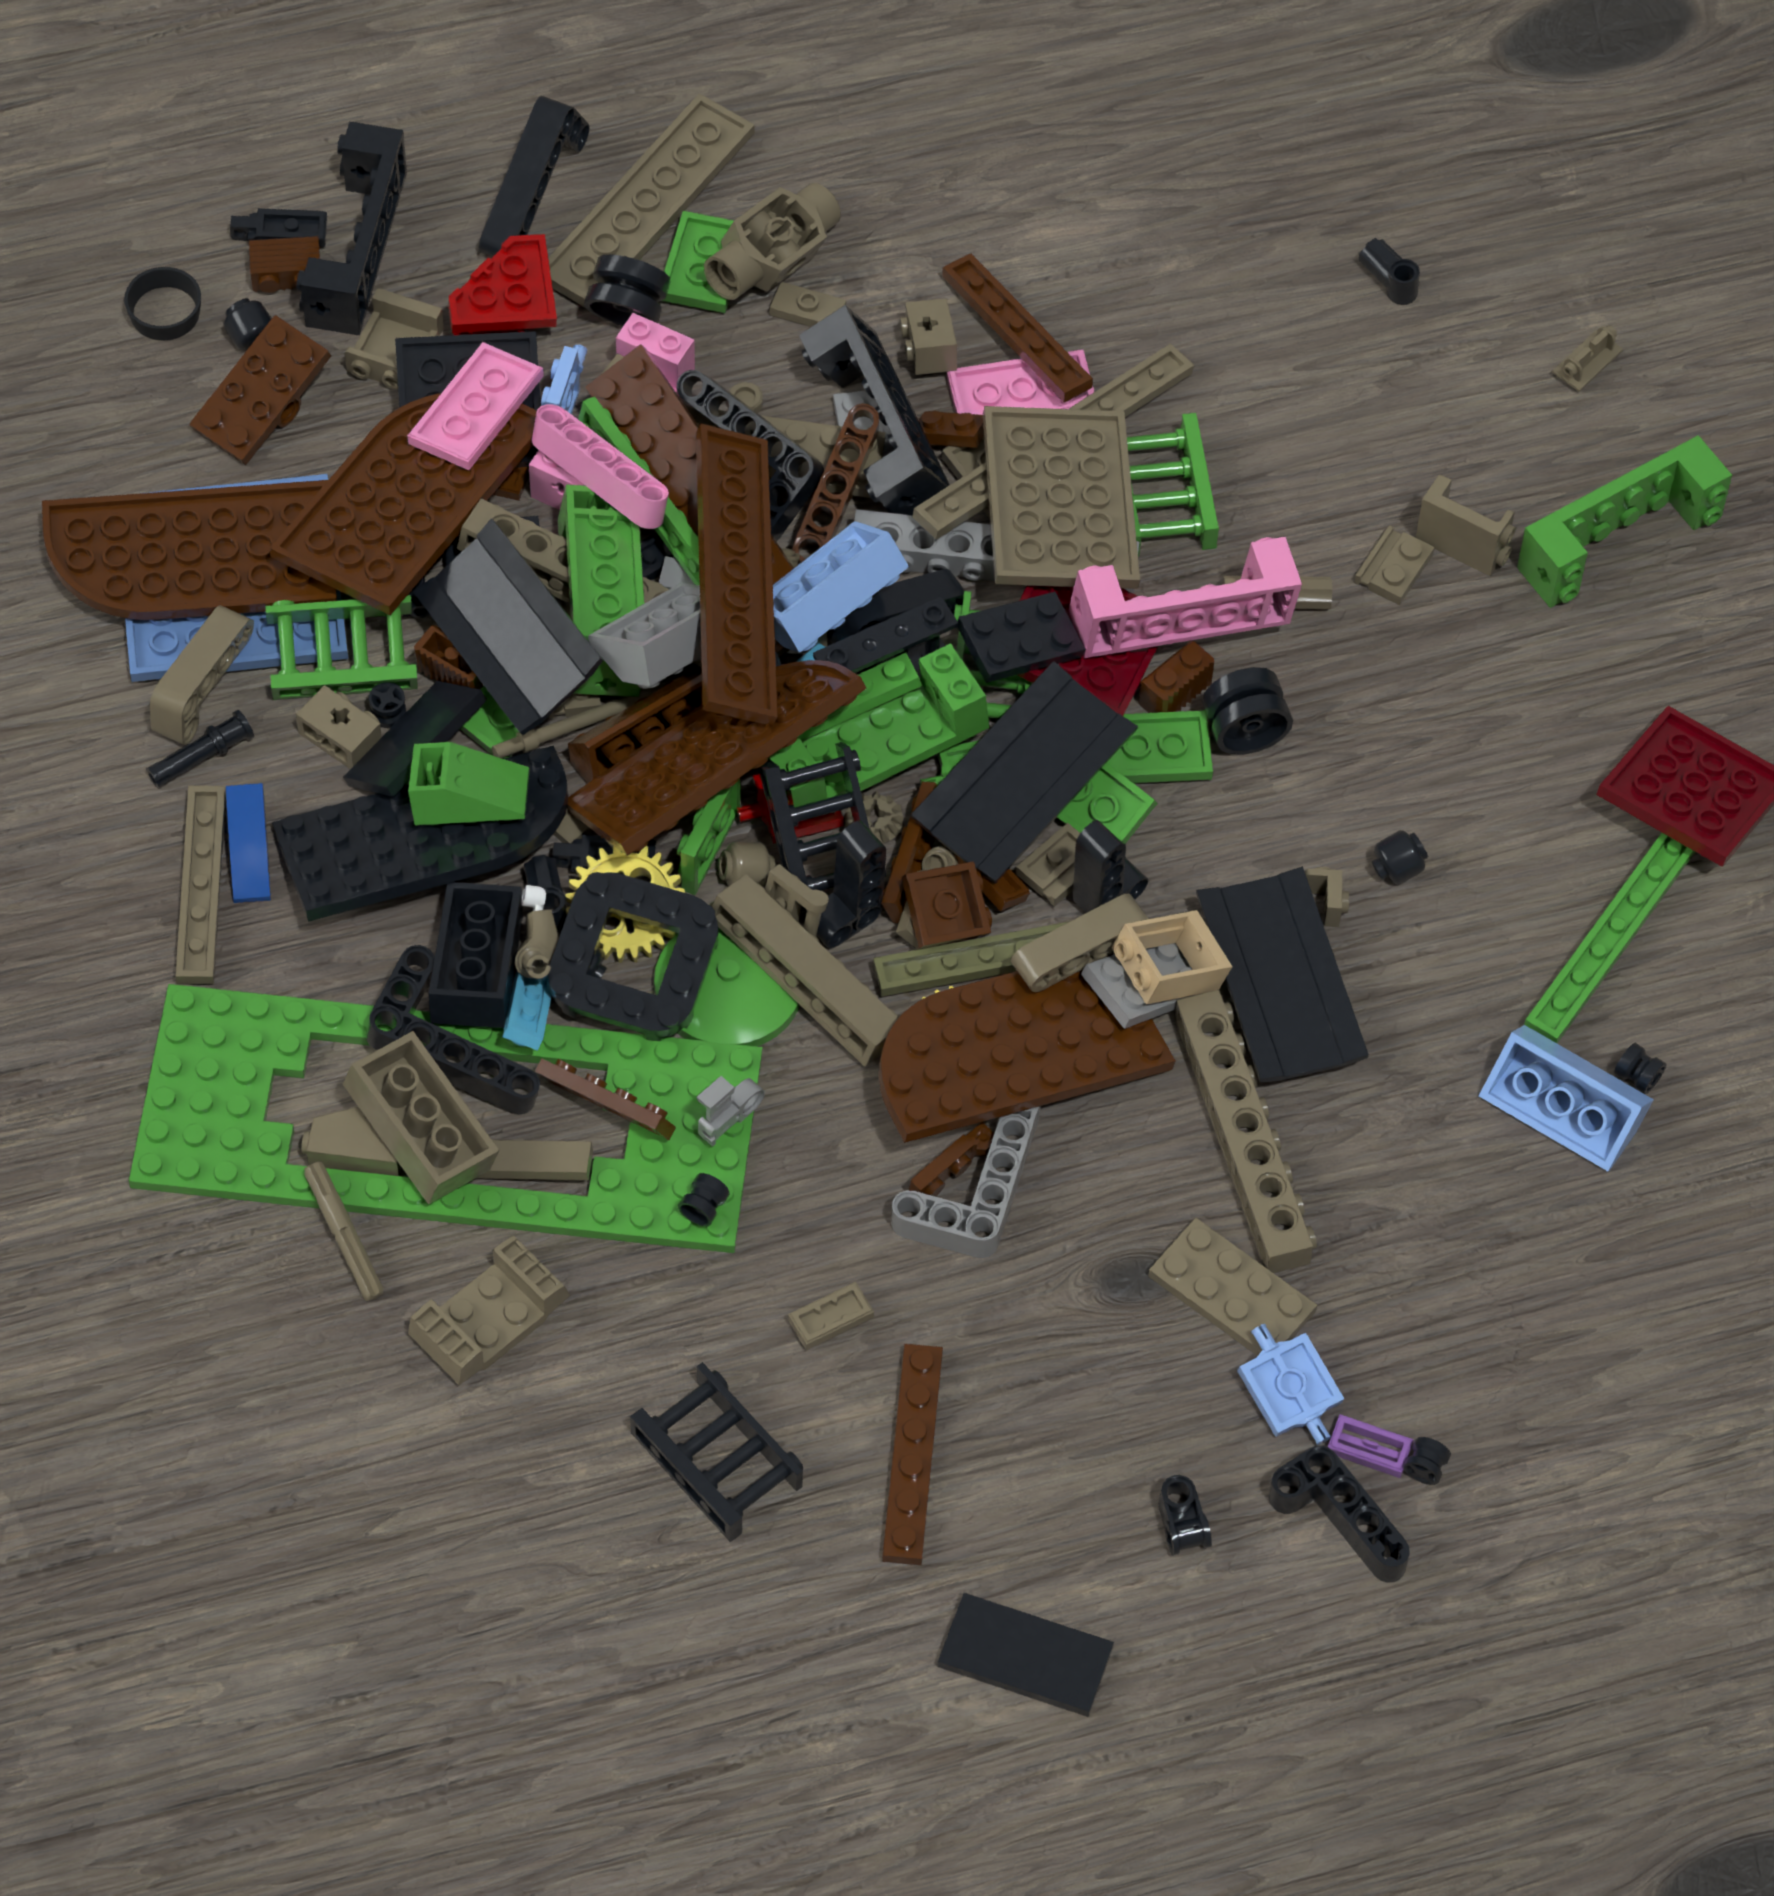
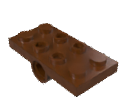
M274 315L189 425L197 433L246 466L277 425L285 427L294 420L301 407L300 396L332 355L327 349Z

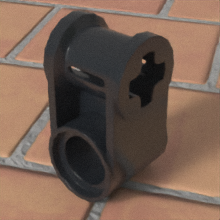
M1183 1475L1168 1477L1163 1482L1158 1506L1171 1554L1173 1556L1179 1555L1180 1550L1203 1545L1204 1548L1211 1547L1210 1527L1202 1511L1193 1481ZM1171 1494H1180L1184 1496L1187 1501L1183 1503H1174L1168 1498V1496Z

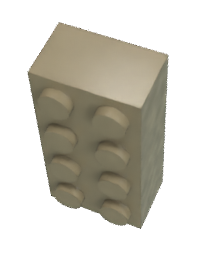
M414 1031L351 1064L343 1086L428 1205L490 1171L499 1153V1149Z

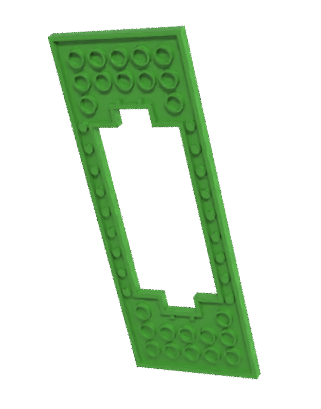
M168 984L129 1177L130 1188L320 1209L304 1175V1170L307 1166L288 1164L294 1136V1125L266 1121L274 1075L304 1078L311 1040L369 1045L366 1040V1030L370 1013L374 1006ZM415 1010L413 1015L431 1023L430 1012ZM434 1024L511 1061L539 1064L542 1058L555 1064L557 1059H560L575 1068L607 1071V1086L605 1089L615 1093L617 1088H620L638 1098L635 1103L644 1108L648 1102L658 1106L668 1113L665 1119L676 1126V1129L670 1140H667L630 1122L624 1159L594 1156L588 1196L466 1183L428 1205L409 1177L326 1168L347 1212L735 1253L755 1110L741 1123L736 1122L716 1140V1145L711 1146L698 1134V1121L701 1117L706 1119V1107L697 1100V1096L720 1076L734 1087L747 1078H751L758 1084L762 1062V1047L717 1044L672 1037H663L661 1041L646 1040V1035L546 1024L543 1041L537 1051L527 1046H519L511 1040L503 1038L504 1028ZM377 1025L383 1031L392 1030L388 1025ZM699 1173H706L716 1177L730 1191V1195L725 1203L716 1208L717 1216L708 1227L691 1222L678 1209V1204L683 1196L691 1193V1184Z

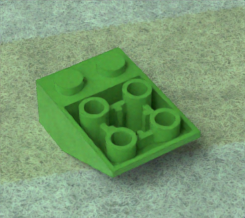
M453 742L414 744L408 790L414 824L439 825L525 819L529 767Z

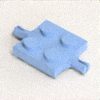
M578 344L574 345L573 348L564 346L560 359H554L551 369V379L553 381L551 387L546 386L544 388L541 406L553 404L564 408L570 414L573 413L580 392V373L583 370V362L588 352L586 347Z
M1266 1324L1256 1327L1251 1333L1254 1335L1262 1351L1255 1359L1239 1366L1237 1372L1273 1434L1277 1437L1295 1427L1307 1426L1317 1445L1326 1442L1331 1438V1435H1329L1320 1417L1324 1412L1341 1404L1344 1397L1309 1337L1304 1333L1290 1341L1276 1343Z

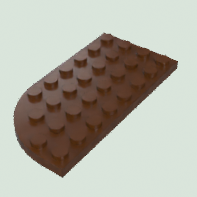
M441 393L420 398L398 408L381 420L273 543L270 547L271 557L391 615L459 535L462 526L479 500L482 498L487 501L534 446L532 435L537 410L521 404L471 469L467 470L408 444V434Z
M328 480L42 501L44 543L48 560L54 573L75 597L101 612L127 619L159 620L210 616L219 605L240 614L266 612L265 606H273L274 602L281 600H290L295 604L337 601L335 588L272 558L270 555V547Z
M807 660L776 666L778 717L772 726L769 723L765 725L704 711L703 704H701L570 795L567 803L568 811L627 856L633 852H638L646 847L648 841L656 835L676 826L678 820L686 814L706 805L708 799L716 793L735 785L738 778L746 772L765 764L768 757L779 749L792 745L796 742L798 736L809 728L822 724L828 715L839 707L852 703L857 698V695L867 688L859 675L838 663L830 661Z
M1083 969L1039 992L1031 991L1016 971L934 993L908 1008L894 1023L887 1035L879 1062V1085L887 1111L904 1143L1170 1071L1173 1070L1176 1060L1152 1019L1124 1029L1081 975Z

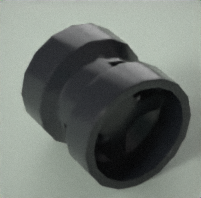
M1635 1042L1622 1055L1615 1067L1614 1073L1623 1080H1632L1639 1091L1648 1094L1660 1080L1667 1064L1658 1057H1649L1646 1054V1050Z
M699 1173L691 1184V1193L683 1196L678 1204V1209L691 1222L708 1227L717 1216L716 1208L725 1203L730 1195V1191L716 1177L706 1173Z

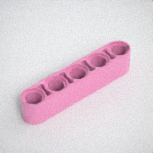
M546 404L537 409L532 443L538 450L636 525L646 529H654L662 525L669 494L664 484L564 408L553 404Z

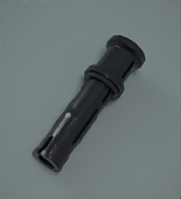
M238 709L232 712L233 716L215 727L213 725L206 727L203 736L168 755L161 761L147 767L146 771L149 773L148 775L154 785L160 788L215 754L223 756L228 753V748L245 738L248 740L254 738V732L243 713Z

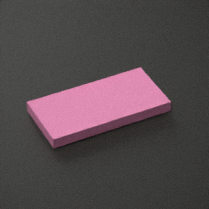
M482 342L408 434V444L470 470L543 378V368Z
M1084 350L1069 351L1068 353L1090 375ZM1022 359L957 368V371H947L946 374L955 413L983 415L984 406L1069 409L1094 393V388H1091L1064 403Z

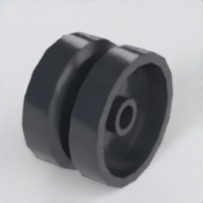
M614 254L598 257L593 272V277L598 283L589 286L584 301L585 308L599 318L620 326L625 325L632 313L658 323L662 312V307L658 304V301L666 299L671 278L664 271L641 260Z
M1258 667L1237 670L1222 676L1204 692L1202 703L1207 717L1212 724L1211 729L1216 743L1221 751L1237 755L1259 752L1282 740L1292 729L1293 718L1283 698L1284 693L1275 672L1267 668Z

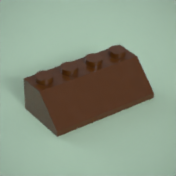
M702 672L687 673L676 680L668 682L663 688L653 694L639 699L634 705L619 714L610 716L602 724L586 733L578 735L573 741L568 743L571 766L588 784L703 704Z

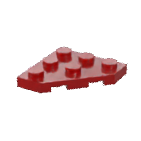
M545 234L510 236L491 259L488 257L471 274L470 280L463 287L455 289L449 295L448 308L452 333L556 327L557 315Z

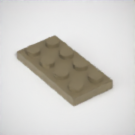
M1197 1218L1188 1225L1154 1263L1148 1273L1149 1278L1257 1356L1261 1353L1262 1349L1251 1333L1253 1329L1266 1324L1276 1343L1290 1341L1317 1310L1316 1303Z

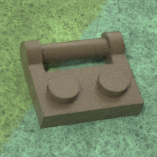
M780 864L769 871L765 888L766 892L783 909L789 911L797 922L801 907L806 908L807 913L803 928L816 937L821 914L827 909L828 895L821 890L810 889L797 876L791 874Z

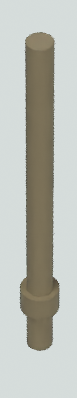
M683 675L661 682L653 688H645L640 691L639 697L624 696L539 729H532L524 735L518 732L515 738L493 745V755L503 758L519 751L527 753L539 748L540 743L619 714L634 705L639 699L653 694L663 688L668 682L676 680Z

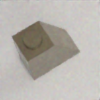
M359 1107L314 1117L311 1132H304L302 1154H307L308 1165L320 1161L324 1164L325 1168L400 1176L402 1167Z

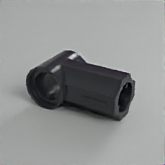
M1374 238L1369 241L1359 253V261L1387 288V296L1392 302L1400 305L1412 303L1418 295L1419 266L1412 260L1402 259L1383 239L1378 240Z
M546 855L534 856L530 861L524 863L527 884L539 886L545 890L546 899L543 910L555 909L552 910L556 930L559 932L564 926L567 914L566 897L562 891L556 860Z

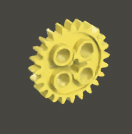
M613 846V854L610 855L603 848H600V859L598 861L589 855L586 857L588 869L576 867V873L581 879H569V887L577 891L580 885L586 881L587 877L594 872H623L624 875L633 878L646 876L651 880L650 883L685 893V889L675 888L681 883L680 875L669 876L673 870V864L669 862L660 866L662 854L658 852L652 858H649L648 846L644 847L639 854L633 852L628 856L615 846ZM576 892L567 893L565 895L566 902L571 904ZM570 907L566 909V914H568ZM612 913L611 917L617 918L620 924L613 930L604 929L598 946L603 948L605 960L610 957L612 952H616L619 963H622L625 953H630L633 961L637 962L639 951L643 950L651 958V946L655 944L663 950L665 947L663 937L666 936L672 939L675 936V932L650 924H643L632 919L634 932L628 933L625 917Z

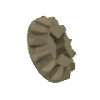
M877 790L872 795L861 793L869 828L883 844L894 839L903 826L901 805H897L891 795L887 797L882 796ZM848 808L845 813L846 827L854 823L851 808ZM873 809H877L880 816L877 822H875V827H871L872 822H870L869 817Z

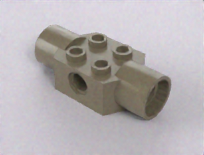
M817 183L807 185L796 194L779 187L734 220L721 240L723 248L709 257L704 263V273L709 285L718 295L728 300L738 298L752 286L768 292L815 256L827 238L825 232L835 226L840 220L841 212L837 200L827 188Z

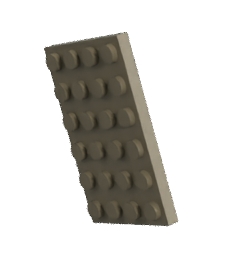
M984 406L983 427L995 584L1074 587L1078 570H1084L1089 566L1103 567L1113 565L1120 588L1138 589L1140 573L1125 411Z

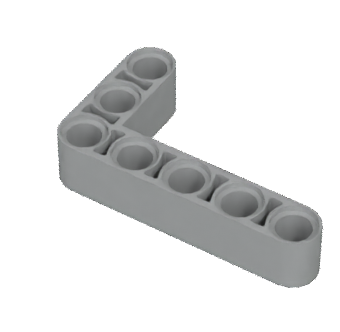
M1040 1106L999 1118L971 1206L916 1191H902L892 1201L891 1225L893 1231L903 1238L976 1258H986L994 1254L999 1246L1038 1125ZM1017 1135L1020 1139L1010 1140L1006 1136ZM1007 1167L1010 1171L999 1172L996 1168ZM988 1199H996L1000 1201V1203L991 1205L986 1203L985 1201ZM910 1211L915 1213L916 1215L913 1217H905L901 1215V1213ZM942 1221H948L953 1225L950 1227H942L939 1226L938 1223ZM979 1231H985L990 1235L987 1237H978L974 1233Z

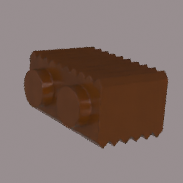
M319 237L249 240L250 274L253 291L258 292L261 290L266 293H272L279 289H297L299 271H305L308 258L321 259Z
M431 625L414 646L419 673L424 672L425 676L430 675L431 679H436V681L480 690L484 685L444 632L439 627Z
M1191 640L1140 681L1139 705L1148 713L1181 711V707H1186V703H1191L1192 699H1196L1197 694L1201 695L1202 690H1206L1207 686L1212 684L1214 658L1195 641Z

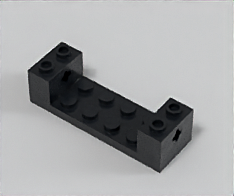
M349 121L346 134H341L338 140L337 153L342 155L340 176L345 178L346 191L368 194L364 196L362 204L363 221L357 222L355 226L354 242L356 245L354 250L349 249L346 263L309 257L305 271H299L297 291L302 292L299 311L304 312L306 327L360 336L407 175L403 130Z
M844 305L799 335L805 347L801 352L812 368L817 366L827 381L832 379L842 388L864 375L865 379L862 381V385L872 399L875 398L878 404L875 409L878 412L880 421L885 426L888 425L891 431L888 439L895 449L863 470L869 482L865 486L866 490L875 503L882 502L888 513L913 516L915 507L950 484L876 331Z

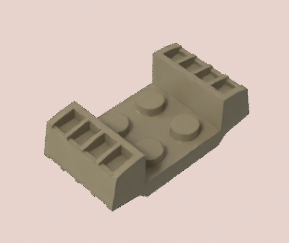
M514 1235L493 1249L494 1264L441 1307L430 1299L410 1318L408 1335L458 1385H461L477 1372L486 1370L543 1324L549 1314L570 1296L566 1287Z

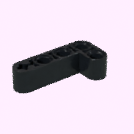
M942 569L895 582L876 592L867 605L856 608L845 617L844 623L839 627L828 630L827 637L834 644L940 596L954 615L956 604L963 605L965 590L949 569Z
M1099 820L1093 821L1083 829L1076 840L1073 901L1086 913L1123 894H1130L1134 899H1137L1146 889L1149 879L1125 857L1126 845Z
M862 821L850 824L841 832L837 839L834 892L828 895L827 909L821 914L816 935L829 949L839 946L872 924L882 911L881 902L883 899L887 849Z
M1314 1446L1274 1472L1269 1491V1502L1277 1512L1291 1514L1314 1500L1376 1578L1380 1581L1391 1583L1400 1580L1404 1576L1410 1555L1407 1541L1333 1450L1326 1446ZM1321 1466L1328 1472L1318 1474L1311 1470V1467ZM1282 1486H1290L1293 1487L1296 1490V1492L1293 1494H1286L1282 1492L1279 1488ZM1337 1495L1347 1496L1351 1500V1502L1341 1503L1338 1502L1334 1497ZM1369 1525L1372 1528H1374L1375 1531L1372 1533H1365L1358 1528V1526Z

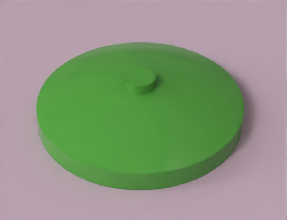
M718 927V946L714 950L693 1011L694 1017L687 1029L684 1027L677 1034L684 1039L758 1047L777 1037L790 1025L799 1010L800 1004ZM679 933L667 943L657 961L654 977L655 995H658Z

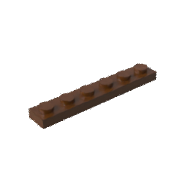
M972 253L943 267V278L1064 403L1093 388V378Z
M904 1344L882 1562L922 1566L943 1347Z

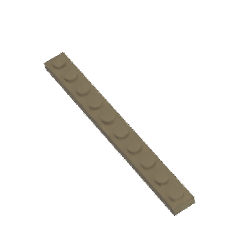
M1170 343L1069 409L1125 411L1126 417L1190 376L1193 372L1194 364ZM986 462L914 508L913 518L936 540L989 506Z

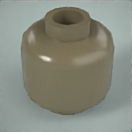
M733 842L727 847L726 851L720 853L718 869L721 880H725L728 886L748 874L757 884L764 887L767 883L769 871L776 865L774 856L769 855L763 843Z

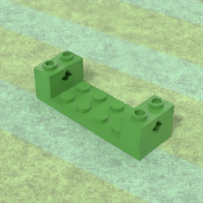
M1698 435L1525 527L1517 568L1550 608L1560 602L1567 603L1573 600L1580 591L1588 554L1583 546L1593 541L1599 542L1605 539L1611 531L1623 525L1629 526L1633 524L1641 515L1651 510L1657 511L1661 509L1668 501L1693 531L1705 524L1707 526L1712 525L1723 515L1732 474Z
M566 484L558 515V535L565 537L567 542L571 619L589 641L588 635L644 604L640 530L638 525L587 486ZM603 661L595 673L573 694L639 697L641 688L638 687V684L622 682L609 665Z
M950 643L919 659L921 687L840 723L803 742L798 736V739L792 745L781 748L769 756L766 763L772 761L780 767V770L785 769L788 772L838 758L835 744L843 742L850 746L851 750L855 749L858 754L861 771L856 773L860 790L862 791L988 729L989 720L986 695ZM842 772L790 786L789 791H785L788 804H793L794 807L847 793Z

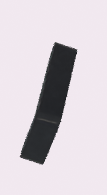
M542 95L536 100L483 230L479 243V251L493 257L510 236L528 235L562 148L565 147L576 152H580L584 148L589 136L590 126L574 107Z
M697 370L684 372L677 381V391L682 399L725 430L745 434L747 424L755 421L756 429L751 436L768 440V464L777 470L769 480L771 534L777 542L817 488L824 472L822 463L712 378ZM702 381L703 387L701 392L693 396L692 388L694 384ZM728 401V412L719 417L718 409L720 405ZM781 441L783 445L781 453L776 457H772L771 449L773 445ZM808 461V473L804 477L799 478L798 469L800 465ZM787 490V502L778 507L777 498L779 494Z
M412 945L406 948L370 1013L366 1030V1040L369 1045L379 1050L414 1031L419 1040L426 1044L424 1047L453 1086L514 1114H526L531 1111L535 1105L540 1087V1080L535 1072L413 1015L430 984L435 957L426 946ZM417 965L423 968L424 970L414 971L411 968H409V966ZM403 995L408 1000L399 1001L396 1000L393 996ZM385 1024L391 1027L392 1030L383 1031L377 1025ZM454 1056L458 1058L460 1062H449L448 1060H446L445 1057ZM489 1072L494 1076V1078L487 1079L482 1077L479 1073ZM514 1088H523L529 1094H518L514 1091Z

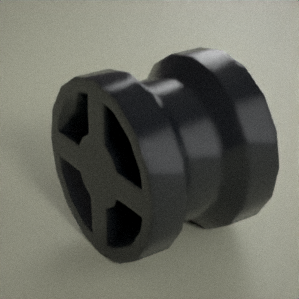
M390 682L380 683L370 691V712L377 717L380 727L391 728L406 713L404 691L397 684ZM394 705V707L391 709H385L386 707Z
M1418 1437L1412 1446L1414 1453L1406 1459L1403 1469L1416 1481L1435 1485L1441 1479V1467L1446 1465L1450 1459V1450L1437 1440L1428 1437Z

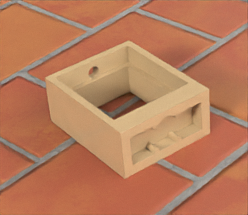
M1197 910L1126 923L1111 947L1146 1005L1219 990L1232 969L1231 963ZM1176 943L1192 970L1162 976L1146 949Z

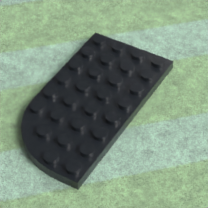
M554 745L538 748L513 757L502 758L529 767L525 819L415 825L408 792L409 785H406L394 797L379 793L361 796L351 801L325 806L318 810L273 821L275 837L308 922L488 873L515 863L538 849L555 833L568 807L569 792L567 778Z

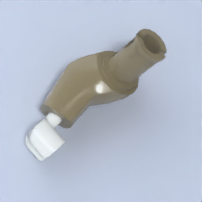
M526 885L521 895V905L533 907V911L526 915L527 938L515 953V966L522 976L540 979L545 977L551 969L550 962L559 937L552 910H543L546 899L545 890L542 887Z

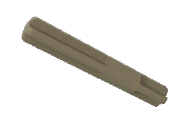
M320 1161L310 1164L305 1168L304 1175L314 1193L321 1212L337 1241L364 1300H374L383 1294L382 1284L324 1164Z

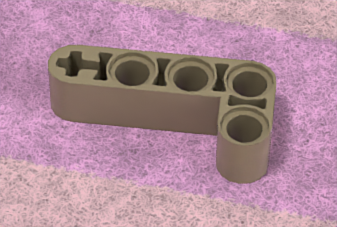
M221 605L214 609L154 688L150 699L152 731L183 745L190 743L199 725V706L249 641L254 629V620Z
M1123 894L1024 945L1012 956L1011 964L1031 991L1039 992L1084 969L1086 964L1113 954L1114 951L1111 947L1124 924L1149 918L1132 895Z

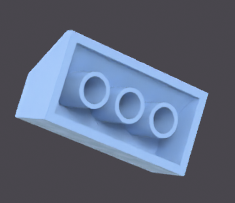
M854 521L773 585L775 639L783 647L798 653L807 651L817 644L818 638L824 633L843 624L848 614L856 608L867 605L876 592L883 587L895 583L900 577L899 574L909 566L890 533Z
M1526 1025L1511 1032L1479 1094V1097L1606 1171H1610L1636 1134L1654 1100Z

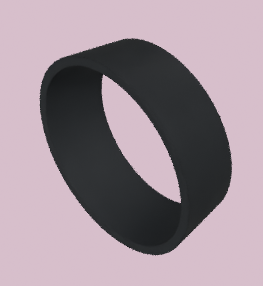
M157 267L140 273L130 282L125 292L124 302L132 324L138 332L155 340H172L187 334L196 325L200 315L201 290L197 281L187 272L173 267ZM161 287H172L186 292L196 305L192 313L184 320L166 326L151 325L139 320L134 315V308L137 301L145 293Z

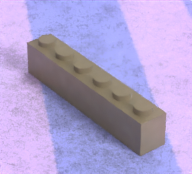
M748 874L716 896L712 907L715 910L718 927L863 1066L866 1067L881 1055L887 1035L898 1020V1016L893 1010L886 1007L871 992L868 986L861 983L846 969L839 959H836L826 950L814 935L806 931L789 911L783 909Z

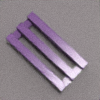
M1340 1414L1328 1448L1333 1450L1340 1458L1401 1478L1403 1466L1408 1458L1414 1439ZM1345 1429L1347 1431L1383 1442L1385 1444L1400 1448L1402 1450L1401 1452H1398L1378 1445V1443L1370 1441L1368 1439L1363 1440L1342 1433V1430Z

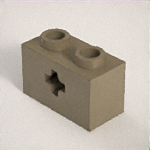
M947 298L905 302V317H900V332L902 338H908L904 342L905 356L907 361H913L915 375L957 371V342Z
M325 685L296 713L298 733L349 769L382 737L380 722L375 715L369 711H361L352 704L345 694L339 691L335 693Z

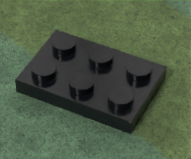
M1056 592L959 616L958 618L959 625L957 628L986 683L1048 667L1053 661L1059 664L1082 658L1085 652V648Z

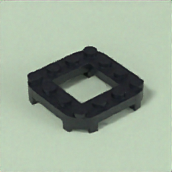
M594 872L590 874L586 881L577 889L550 962L551 969L548 973L552 997L562 1008V1012L573 1018L576 1017V1014L640 1032L646 1034V1040L661 1041V1038L674 1035L684 1027L687 1029L694 1017L693 1011L714 950L718 946V922L715 910L696 896L613 872ZM612 913L679 933L658 995L588 975L607 919L611 917Z

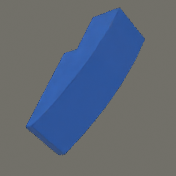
M263 783L226 786L234 903L271 900Z

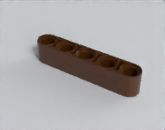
M857 404L849 411L794 541L793 551L800 554V550L807 545L820 549L835 537L879 432V415L871 405ZM859 417H867L871 419L873 425L867 430H859L853 423ZM846 449H854L860 456L854 462H845L841 459L840 454ZM832 481H841L846 486L844 492L837 495L831 494L826 488ZM819 513H827L832 517L833 521L828 526L820 527L813 522V519ZM801 555L797 566L805 560Z

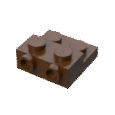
M974 861L908 873L901 877L919 949L983 938L992 933L991 912L988 907H985L982 896L983 879L981 874L976 871Z

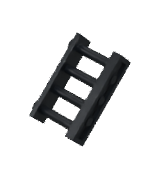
M940 596L813 652L814 660L838 663L858 675L903 653H907L921 681L919 659L944 647L945 644L940 635L957 628L959 623Z
M843 742L835 744L838 758L788 772L785 769L780 770V767L772 761L758 767L782 867L797 876L800 881L812 890L822 891L833 888L835 872L812 878L810 875H805L803 862L807 861L809 856L835 850L837 839L841 832L803 843L802 840L797 841L794 827L799 826L800 821L851 808L853 821H862L869 828L856 773L861 771L860 760L856 750H851L850 746ZM842 772L847 793L798 807L788 804L785 791H789L790 786ZM802 906L800 912L805 911L807 909Z
M702 1362L697 1366V1384L699 1387L659 1417L656 1415L651 1417L643 1408L639 1409L630 1416L631 1434L728 1541L732 1542L742 1534L743 1511L784 1479L796 1492L803 1487L804 1468L798 1457L791 1451L786 1453L728 1390V1384L724 1377L716 1370L711 1372ZM709 1398L724 1412V1414L684 1444L680 1442L675 1444L667 1435L670 1427ZM736 1425L749 1441L711 1470L700 1471L693 1464V1456L732 1426ZM760 1452L774 1468L734 1499L731 1497L725 1499L717 1490V1484Z

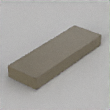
M492 1140L499 1149V1153L490 1171L477 1177L488 1179L589 1180L593 1155L592 1142Z

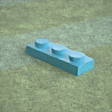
M516 971L503 1038L511 1040L519 1046H527L538 1051L543 1041L552 995L549 988L548 974L543 978L536 979L524 977Z

